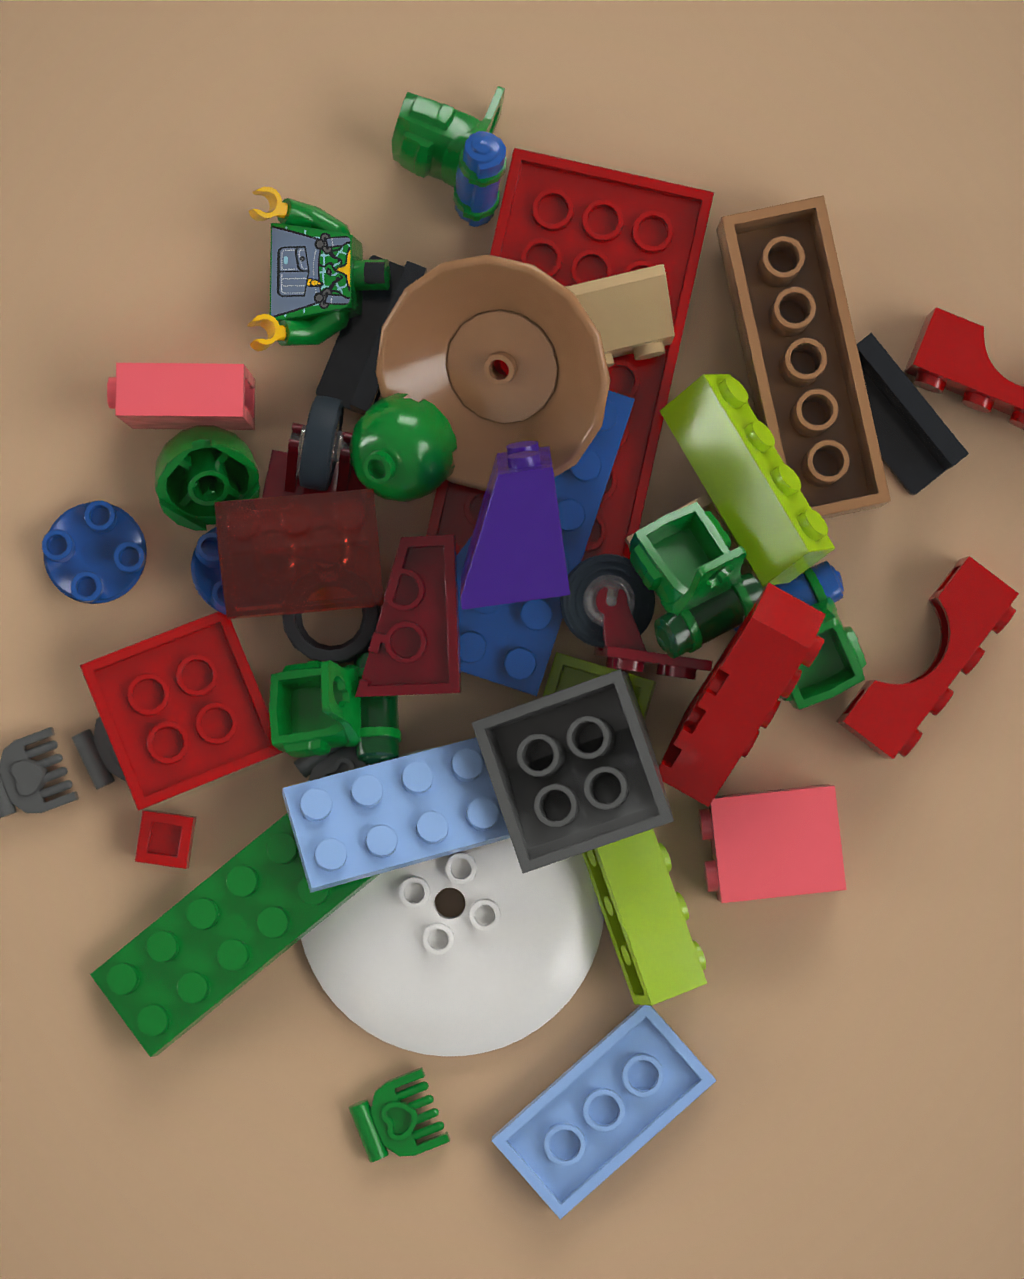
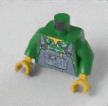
M264 186L252 192L254 195L264 196L268 200L270 208L267 213L259 209L249 210L251 218L256 221H265L277 216L280 222L271 223L270 315H257L247 324L248 327L260 326L268 334V339H255L250 343L254 350H266L275 341H278L282 346L320 345L346 328L350 318L361 315L362 291L389 290L391 277L388 259L363 260L362 243L350 234V230L345 223L319 207L290 198L282 201L280 194L272 187Z

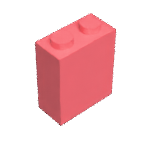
M116 363V377L108 378V407L115 409V416L132 429L185 430L197 425H214L225 430H255L256 380L244 364Z
M825 784L715 796L707 809L698 810L701 839L711 841L713 859L704 861L707 892L716 891L719 902L729 903L846 890L834 785Z

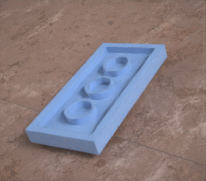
M476 737L284 787L282 790V796L310 893L510 838Z
M640 1005L494 1134L491 1141L561 1220L715 1083L716 1079L652 1006Z

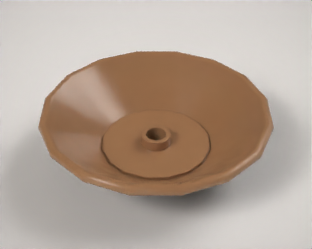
M489 254L443 262L404 289L381 329L376 365V376L381 397L385 398L396 393L408 394L404 398H411L417 402L425 399L434 404L448 419L457 441V449L453 452L452 466L455 465L452 475L447 479L450 483L486 491L497 453L507 452V445L521 441H538L539 447L550 446L555 478L578 463L602 427L610 376L601 334L575 294L535 265ZM495 360H502L508 365V375H502L496 370Z

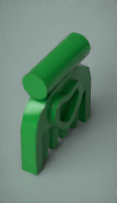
M422 1067L386 1081L375 1091L372 1107H370L368 1100L357 1102L349 1107L370 1162H375L388 1156L387 1148L399 1157L415 1156L450 1142L448 1132L420 1143L416 1141L444 1129V1123L438 1121L413 1131L417 1124L439 1115V1110L436 1108L420 1114L417 1113L416 1109L431 1104L434 1101L432 1095H426L409 1103L401 1101L427 1090L429 1087L427 1082H420L398 1092L396 1090L400 1086L425 1077Z

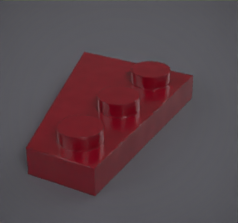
M455 535L401 537L385 591L384 603L378 624L372 636L368 650L369 655L355 697L462 693Z

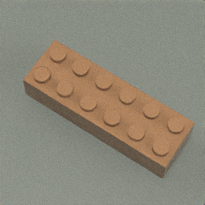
M824 195L721 217L716 232L757 419L764 423L773 434L775 449L784 464L797 474L801 482V492L810 507L817 511L823 519L884 506L891 499Z

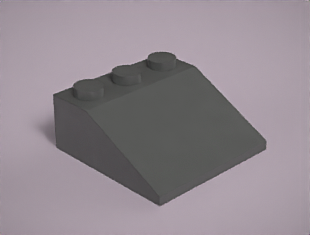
M621 669L472 722L523 874L674 822L643 714L629 674Z

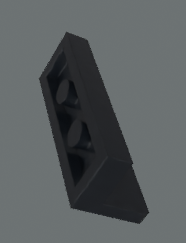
M375 255L369 258V260L383 259ZM389 261L391 277L389 290L362 291V313L358 317L350 318L347 327L339 332L317 387V396H327L342 400L345 409L360 415H364L372 405L380 400L381 393L376 376V365L382 326L404 289L427 273L425 267L410 261L406 262L405 267Z
M870 333L857 343L881 458L910 495H916L969 453L875 336Z

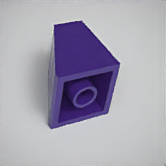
M521 441L507 445V452L497 453L461 571L460 601L462 610L570 595L550 446L539 447L538 441Z

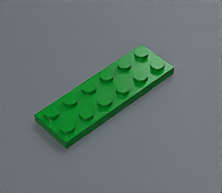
M286 813L90 975L150 1057L158 1056L380 874L310 893L288 813Z

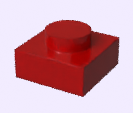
M146 809L142 810L135 862L182 869L189 868L196 817Z

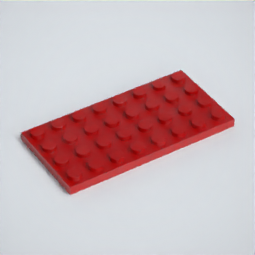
M514 148L490 255L535 265L565 287L664 264L675 336L670 345L664 346L665 353L644 360H635L632 353L613 358L614 365L608 367L610 376L609 391L634 398L635 401L582 561L602 554H615L630 559L631 553L624 539L637 532L640 527L664 420L660 410L668 402L714 192ZM495 360L496 370L502 375H508V365L502 360ZM446 480L436 489L426 536L455 535L457 556L473 535L485 491L450 483ZM601 581L594 586L597 588L607 587L610 591L623 589L622 586L613 581Z

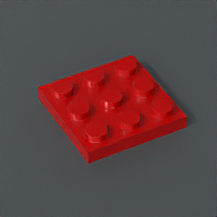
M217 611L80 665L138 811L283 753V751L278 750L272 745L270 715L229 615Z

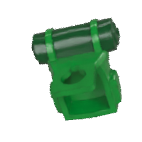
M698 502L660 517L635 532L630 541L629 551L631 554L629 560L641 577L644 585L649 590L656 592L667 612L655 620L654 629L658 644L673 659L686 652L692 653L700 649L703 644L740 626L764 590L759 580L752 574L746 573L741 575L740 570L747 555L743 546L730 551L731 539L727 532L723 530L711 511H704Z
M368 650L354 658V665H346L345 667H341L330 660L322 662L308 661L307 663L287 665L282 672L271 674L269 715L272 745L294 758L329 754L331 748L356 747L357 759L367 765L399 758V743L402 741V733L399 730L398 695L355 697L369 655Z

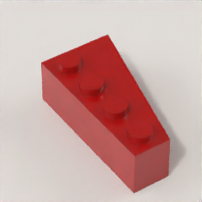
M768 582L713 666L712 671H710L687 706L658 766L663 782L707 807L710 806L741 756L745 758L750 752L760 733L759 728L763 727L766 729L781 703L778 700L779 697L782 696L787 699L795 688L802 674V670L798 669L799 666L803 664L809 668L817 657L825 641L824 638L817 635L825 618V613Z

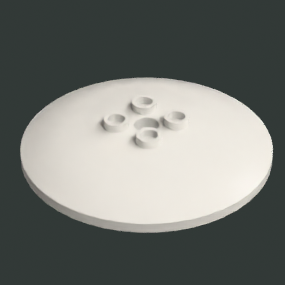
M433 748L416 750L413 752L400 755V757L426 751ZM511 838L381 873L302 937L301 941L311 969L323 990L350 1020L366 1032L386 1043L420 1054L467 1056L503 1048L523 1039L552 1019L569 1002L582 984L592 965L603 930L604 916L582 854L523 874ZM455 888L463 894L465 908L461 914L455 917H445L438 912L435 906V898L441 890Z

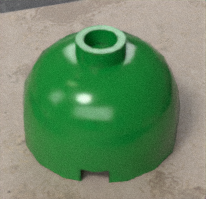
M396 393L382 398L372 405L355 424L349 446L350 460L358 480L371 493L385 500L410 502L431 494L452 475L455 465L452 466L453 452L457 449V441L448 419L434 404L425 399L417 402L411 398H404L408 394Z
M197 425L180 431L164 445L156 460L155 491L163 513L177 525L195 531H207L206 525H215L223 522L225 528L236 524L250 513L255 505L260 492L259 471L248 445L235 433L214 425Z

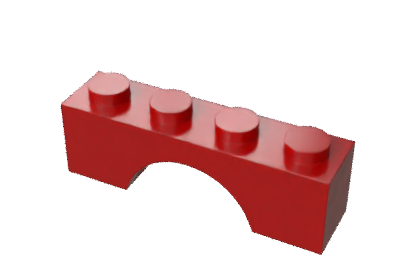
M935 307L926 316L904 372L914 376V384L927 391L942 394L944 389L963 396L961 402L971 409L990 413L993 408L1010 415L1009 422L1024 430V387L1006 379L991 363L985 347L984 326Z
M967 556L959 559L929 599L938 617L941 633L939 649L931 665L920 676L903 684H890L877 680L866 681L836 722L883 758L894 759L898 753L905 757L920 740L923 733L917 728L930 712L936 716L953 696L954 691L948 687L961 671L967 675L978 664L985 653V650L979 646L991 630L996 634L1000 633L1012 619L1016 609L1010 605L1019 593L972 557Z

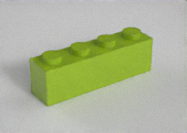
M703 374L663 407L660 413L739 547L743 546L747 552L746 559L762 586H766L768 582L773 585L790 583L835 549L827 535V524L822 516L810 507L800 490L801 482L797 474L784 464L774 447L775 439L773 434L764 423L757 419L748 404V393L743 385L733 378L731 374Z
M651 829L582 853L634 1005L652 1006L707 984L703 972L706 969L704 953L699 944L694 940L692 941L686 921L689 919L686 902L679 892H675L669 875L672 868L670 856L665 846L660 842L658 843L654 830Z

